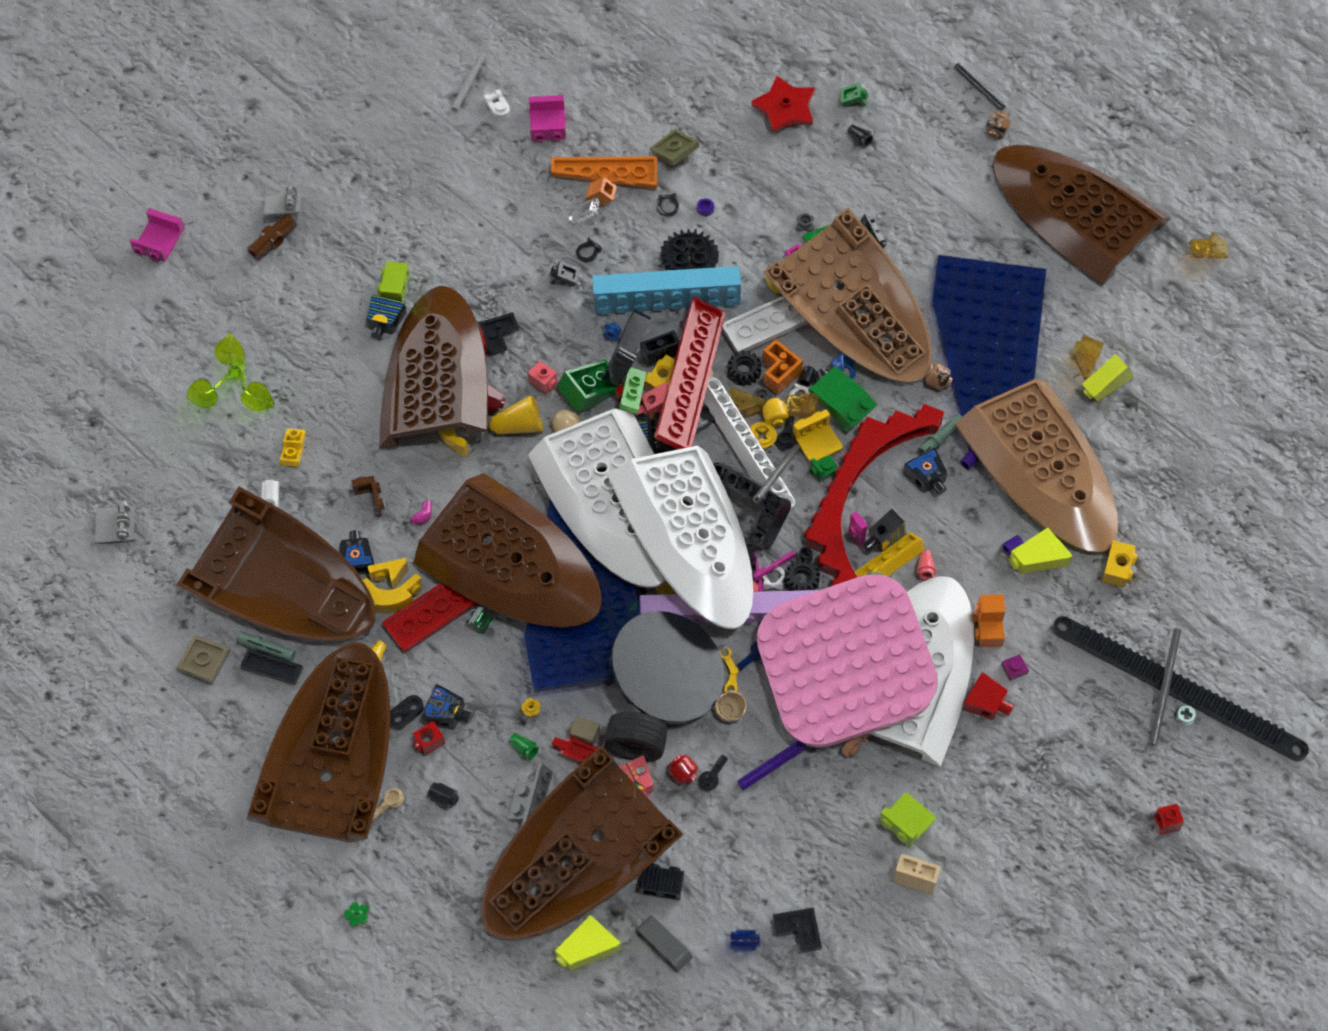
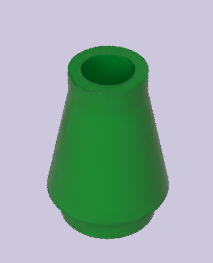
M514 733L509 739V743L513 745L523 759L531 760L539 751L536 742L524 738L517 733Z

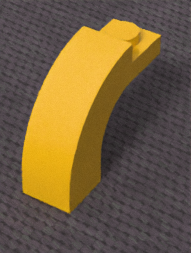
M417 573L400 587L393 590H382L377 588L367 578L363 580L374 600L376 613L381 614L396 613L413 602L412 596L417 595L423 587L422 578Z

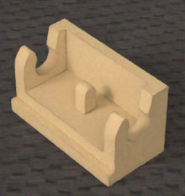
M901 853L893 882L933 895L941 866Z

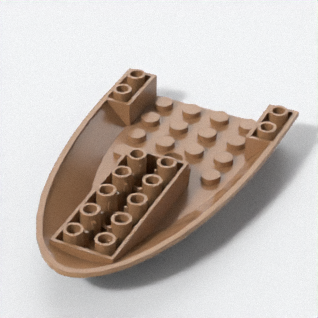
M849 208L834 217L831 225L779 263L777 260L763 271L792 307L821 336L857 364L877 375L904 383L920 381L928 372L932 363V346L929 331L917 301L890 257ZM837 282L842 283L844 289L837 290L834 284ZM864 310L867 314H859L858 311ZM886 337L891 342H883L882 338Z
M1036 378L980 403L955 423L956 428L991 476L1044 529L1049 528L1058 539L1077 549L1090 553H1104L1110 550L1112 541L1116 540L1118 533L1117 509L1111 488L1083 432L1046 381ZM1032 435L1039 436L1041 440H1035Z

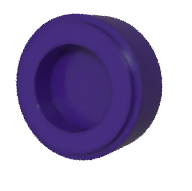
M704 198L697 202V213L699 215L707 217L713 214L714 202L712 200Z

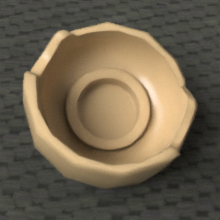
M560 410L552 419V432L556 433L578 424L580 419L573 411Z
M728 691L717 698L714 709L716 715L722 721L732 723L744 716L747 703L741 693Z

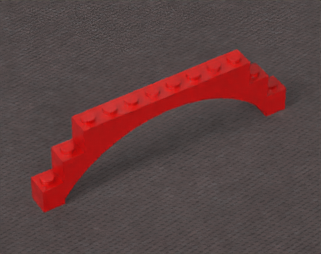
M923 404L921 410L917 409L914 417L895 410L893 416L889 415L886 424L868 416L864 423H860L857 430L858 436L853 437L850 443V451H846L844 454L842 467H838L836 470L835 481H831L828 486L827 497H823L819 507L821 509L819 513L815 512L812 518V527H808L804 534L806 539L805 546L820 552L817 560L819 571L834 577L831 586L857 578L845 552L841 527L844 504L857 478L868 465L889 449L916 437L935 434L943 422L944 411Z

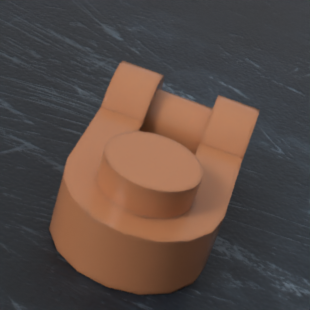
M867 733L848 740L841 753L846 757L851 755L854 757L860 750L859 745L867 742L870 734Z

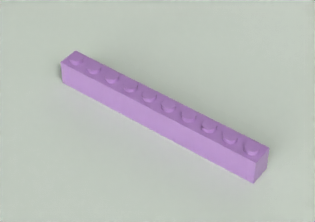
M819 590L753 592L752 608L749 617L744 623L750 624L762 621L766 614L777 605ZM678 594L640 595V614L665 611L679 614L694 623L713 624L694 611Z

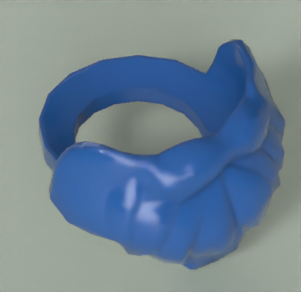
M845 354L836 356L831 360V369L836 366L843 372L845 366H847L850 370V376L848 377L853 379L856 376V371L853 367L855 362Z

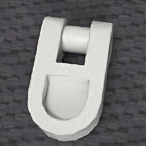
M500 89L495 90L493 94L483 96L486 105L495 118L506 119L510 115V107Z

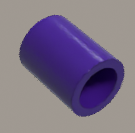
M971 449L960 460V464L965 469L970 470L979 459Z
M1016 535L1004 542L1002 547L1008 555H1011V551L1024 542L1019 535Z

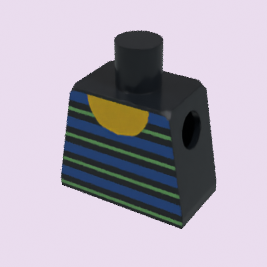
M371 295L367 323L368 328L373 330L371 333L373 338L381 339L383 333H395L407 313L405 302Z
M893 509L888 511L870 527V538L863 543L866 550L872 552L878 547L883 552L906 535L905 521Z

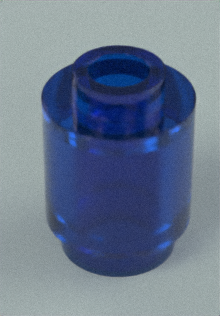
M736 930V932H731V949H736V951H756V947H760V934H756V930Z

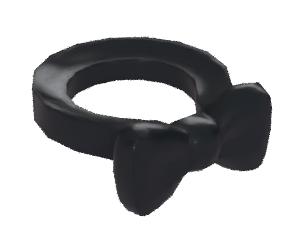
M676 193L658 195V210L663 216L671 217L677 214L679 202L676 199ZM665 199H670L675 204L674 211L669 213L662 209Z
M588 237L587 242L577 247L576 255L580 261L588 263L595 260L598 252L602 251V248ZM594 247L592 256L586 258L580 255L582 248Z

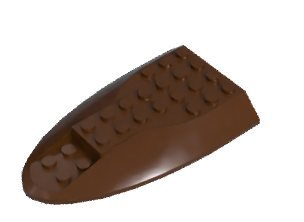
M240 486L229 501L232 508L192 570L186 568L176 584L213 606L245 621L282 634L314 641H344L358 638L373 627L376 617L375 603L369 589L355 568L333 546L290 514Z

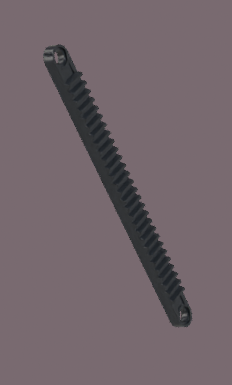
M1060 616L1055 620L1053 632L1056 636L1161 691L1165 667H1162L1160 663H1155L1153 659H1147L1145 655L1141 656L1139 652H1134L1132 648H1126L1124 644L1120 645L1118 641L1111 640L1109 636L1105 637L1103 633H1097L1095 629L1092 630L1088 625L1084 626L1069 617ZM1065 623L1068 626V630L1061 631L1058 628V624ZM1173 670L1168 693L1171 697L1293 761H1302L1308 755L1309 746L1302 739L1286 732L1284 728H1279L1277 724H1271L1269 720H1263L1262 716L1258 717L1254 712L1250 713L1248 709H1242L1240 705H1235L1233 701H1227L1225 697H1219L1218 693L1214 694L1210 689L1206 690L1204 686H1198L1197 682H1191L1189 678H1183L1181 674L1177 675ZM1294 746L1301 747L1303 754H1295L1292 748Z

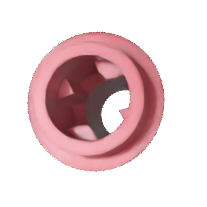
M922 551L920 553L917 574L922 580L934 578L936 574L930 551Z

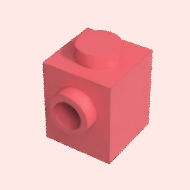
M541 361L528 372L529 383L544 394L553 390L558 383L557 372Z

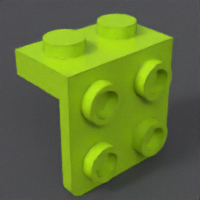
M904 793L890 809L884 808L880 814L879 821L886 829L892 831L901 842L911 847L935 822L936 817L910 794Z

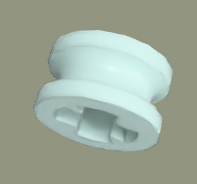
M1190 706L1180 707L1177 713V720L1183 725L1192 724L1196 717L1195 710ZM1188 712V715L1192 718L1184 719V715H1181V713Z

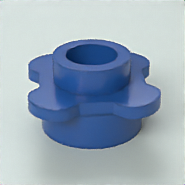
M616 323L605 324L604 337L619 342V335L622 332L621 327Z

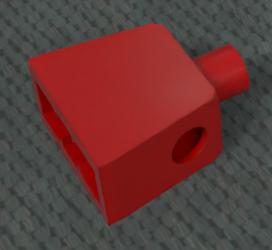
M981 672L965 700L963 710L994 720L998 712L1010 716L1014 705L1005 701L1008 690L987 674Z

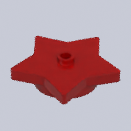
M776 76L770 91L751 100V106L766 115L772 133L796 125L812 126L813 118L808 105L815 94V88L793 87L779 76Z

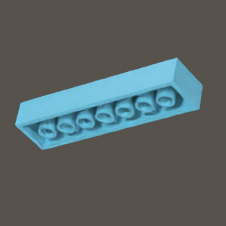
M739 266L592 276L595 314L633 312L634 309L639 312L667 309L679 310L689 308L690 301L694 296L714 307L740 305L741 279Z

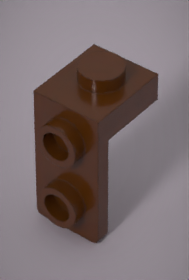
M374 475L362 476L351 480L354 495L373 492L378 517H382L381 510L385 508L383 498L379 499L378 493H381L379 482H375Z

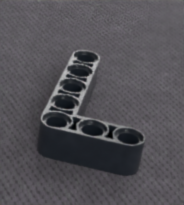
M636 309L633 310L603 374V380L616 387L620 386L636 359L637 354L635 352L651 317Z
M719 462L713 464L722 484L752 501L753 497L763 486L731 466ZM771 489L766 493L765 499L763 500L762 498L757 503L764 508L749 537L750 543L753 546L762 549H769L773 545L791 509V502Z

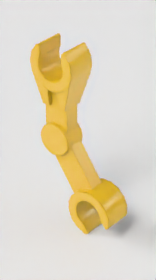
M726 647L728 656H722L719 650L722 661L726 663L730 671V677L725 685L724 693L730 688L737 692L736 679L739 670L731 659V650Z

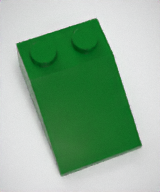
M606 359L564 371L558 382L557 388L577 413L592 409L615 395V389L618 387L602 379L609 364Z
M836 366L808 389L825 410L827 409L831 418L843 432L853 428L877 406V403L866 390Z

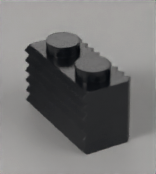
M675 330L640 342V354L647 367L653 366V364L656 365L659 359L662 360L666 354L671 358L676 357L680 340Z
M652 863L642 872L639 894L681 900L684 871H681L678 867H669L667 869Z

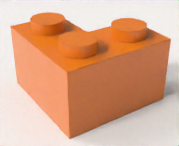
M777 339L763 350V363L769 367L764 373V385L778 395L802 373L803 360Z
M1004 594L980 595L978 602H975L973 622L977 623V629L974 631L975 640H978L979 647H1003L1005 640L1003 625L1005 615Z

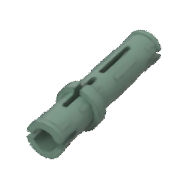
M955 414L935 434H931L928 440L918 448L919 452L922 451L920 454L933 448H939L942 442L957 429L955 423L962 416Z
M240 631L237 636V643L251 647L254 651L259 650L290 662L294 660L295 650H290L263 640L261 636L255 637L243 631Z

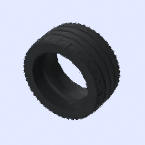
M636 712L615 713L610 717L607 724L604 745L610 753L624 759L634 760L644 756L646 762L657 761L662 758L665 750L667 726L664 722L647 714Z

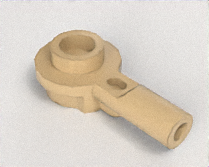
M397 788L387 790L383 797L384 802L375 810L373 821L388 808H398L403 804L404 794L401 790Z

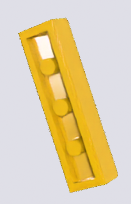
M909 532L856 570V576L867 575V572H873V574L878 572L883 574V576H890L925 550L922 539Z

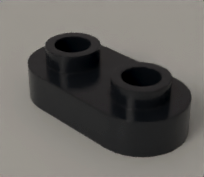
M411 695L391 709L390 726L395 729H401L419 716L424 709L422 699L417 695ZM413 705L417 706L416 709H411ZM396 718H402L399 722L395 721Z

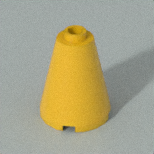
M528 396L492 416V421H489L491 431L497 435L543 431L542 418L539 417L538 412L540 411L533 396Z

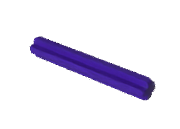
M796 741L738 779L739 787L742 790L747 789L806 750L807 745Z

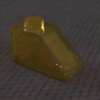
M1083 335L1081 341L1077 340L1073 351H1076L1074 360L1084 380H1087L1091 376L1102 353L1104 343Z

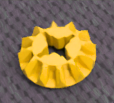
M757 422L750 426L752 433L762 448L766 450L770 446L773 447L777 439V432L771 424ZM758 434H760V435L766 434V435H765V439H763V438L758 439V438H759V435H758Z

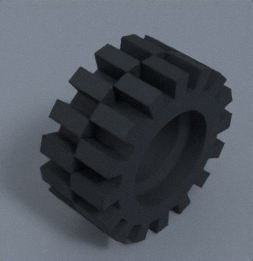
M741 350V354L738 351L735 352V356L732 355L728 361L729 378L731 377V381L734 382L736 380L737 385L741 382L742 386H745V383H748V386L752 382L756 383L757 379L759 380L762 366L759 356L756 357V353L751 355L749 350L747 353ZM748 364L752 369L749 372H741L738 370V366Z
M797 559V563L793 561L791 565L787 566L785 586L789 588V591L818 589L820 571L817 565L813 566L814 562L810 561L808 564L807 559H804V562H801V559ZM798 573H806L809 575L810 580L807 583H799L795 580V576Z

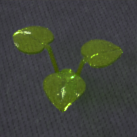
M231 332L220 340L214 349L216 359L224 365H230L228 373L213 387H211L208 380L198 379L189 386L186 394L189 402L201 408H210L218 400L215 389L228 377L232 379L241 378L242 390L245 392L242 393L240 399L247 408L254 411H263L275 405L268 388L264 384L251 382L245 387L246 375L244 373L247 369L244 362L245 352L238 339Z

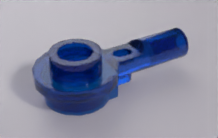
M757 641L751 645V653L736 665L739 671H742L754 660H762Z

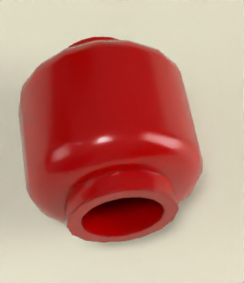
M679 754L668 764L670 767L668 772L678 784H684L685 782L690 784L697 777L695 773L698 770V766L688 755L681 756Z

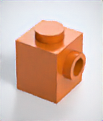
M605 177L590 183L586 198L598 207L613 201L617 186Z

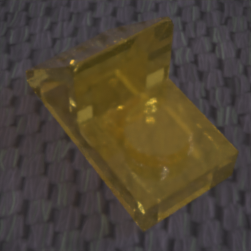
M1211 232L1209 239L1190 240L1191 258H1228L1226 241L1214 232Z
M731 386L728 395L736 407H741L739 412L744 419L763 413L762 408L766 400Z
M814 393L788 395L786 402L788 414L802 418L811 417L817 407L819 396Z

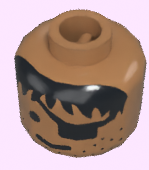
M997 111L990 115L985 125L990 137L997 139L1007 134L1011 125L1009 115L1002 111Z
M939 363L930 364V368L924 376L926 384L939 391L944 387L948 388L953 380L950 377L951 370Z

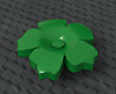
M352 902L349 906L350 910L344 911L343 915L352 927L359 926V922L363 925L368 922V906L362 904L359 907L358 902Z

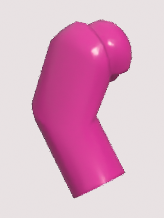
M423 501L422 510L411 517L414 525H421L431 519V501Z

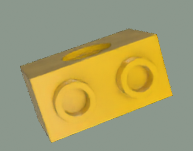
M666 354L662 360L659 359L654 370L648 372L645 377V390L647 392L665 382L669 384L675 359Z
M1115 540L1112 541L1102 582L1125 588L1127 581L1131 582L1133 570H1130L1131 565H1135L1138 555L1134 553L1136 546Z

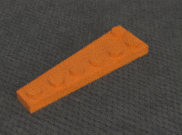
M657 156L551 157V176L596 181L605 177L613 184L657 189Z

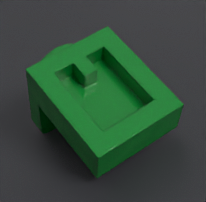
M860 83L840 89L843 106L857 102L867 106L868 92L866 88L863 89Z
M830 455L818 461L815 458L810 460L809 471L819 482L835 475L838 466Z

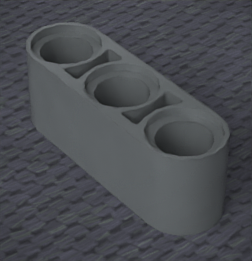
M652 915L635 930L638 936L675 972H679L693 958L689 950Z

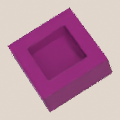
M1020 654L1002 661V666L1010 681L1029 672Z

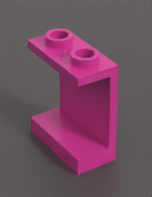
M564 95L529 97L531 141L566 139Z
M149 208L146 212L149 221L138 240L130 239V244L136 254H143L153 260L165 262L185 228L181 218Z

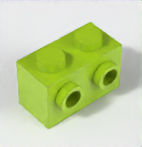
M386 262L385 268H382L381 271L382 282L378 284L377 289L381 297L404 301L410 275L408 263Z

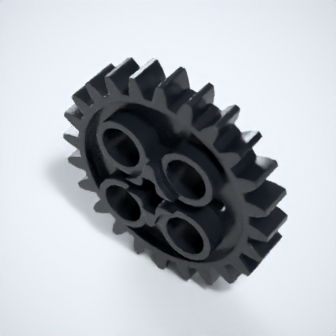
M681 229L679 235L673 232V237L668 236V241H663L660 252L661 264L665 265L664 269H669V271L716 268L719 258L718 245H714L715 240H710V235L704 237L703 231L697 234V229L693 233L690 232V229H687V233H684ZM688 243H691L692 267L688 265Z

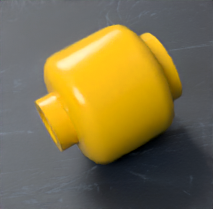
M772 398L763 405L762 411L767 424H771L773 427L784 425V422L789 417L784 401L779 398Z

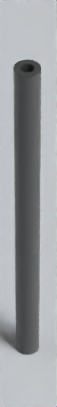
M798 444L792 446L753 497L755 503H759L800 450Z
M1177 628L1173 629L1149 743L1155 746L1158 745L1182 631Z

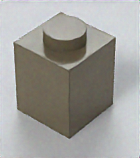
M577 716L575 722H571L568 729L570 738L573 737L595 746L601 732L599 723Z

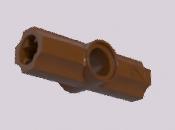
M285 214L273 226L268 225L264 227L260 237L247 247L251 256L259 260L272 247L278 248L283 243L284 237L297 227L294 219L289 214Z

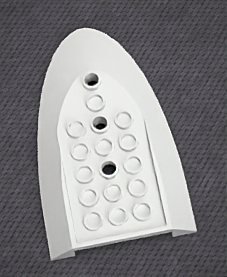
M612 409L544 437L528 454V457L556 510L585 549L600 564L624 581L640 587H657L665 582L666 579L649 557L635 532L630 533L634 530L607 476L608 473L631 459L654 455L633 413ZM601 466L607 468L605 472L597 471V469Z
M693 446L631 459L608 473L609 481L635 534L653 563L675 592L694 611L716 626L725 629H737L743 625L749 617L753 602V579L749 555L734 508L708 453L699 446ZM683 500L690 502L691 506L685 505Z
M950 577L930 578L917 584L907 592L937 673V692L930 706L923 713L912 719L868 733L922 753L923 761L941 767L962 710L971 672L974 648V624L970 602L961 585ZM930 619H933V620H935L936 622H935V623H930L929 620H930Z

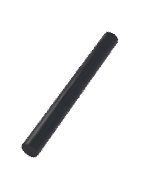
M956 63L954 67L1001 111L1006 108V105L961 63Z

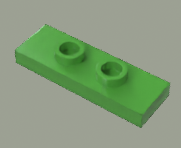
M630 368L625 378L619 409L634 414L638 413L646 377L645 371Z

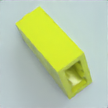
M1115 354L1082 383L1085 388L1083 392L1090 400L1094 398L1098 402L1134 376L1129 367Z
M1046 528L1012 550L1009 560L1014 569L1024 574L1066 567L1070 565L1072 554L1052 531Z
M590 915L555 950L556 961L561 967H567L572 971L621 950V942Z

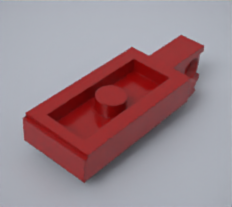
M554 737L552 742V748L559 751V755L579 764L598 749L596 746L573 737L566 738L565 741Z

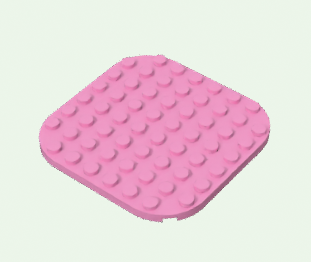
M876 574L864 575L789 600L771 609L760 623L757 633L758 649L782 722L787 732L795 740L805 743L807 746L828 747L912 719L923 713L930 706L937 692L938 678L910 597L903 586L890 577Z

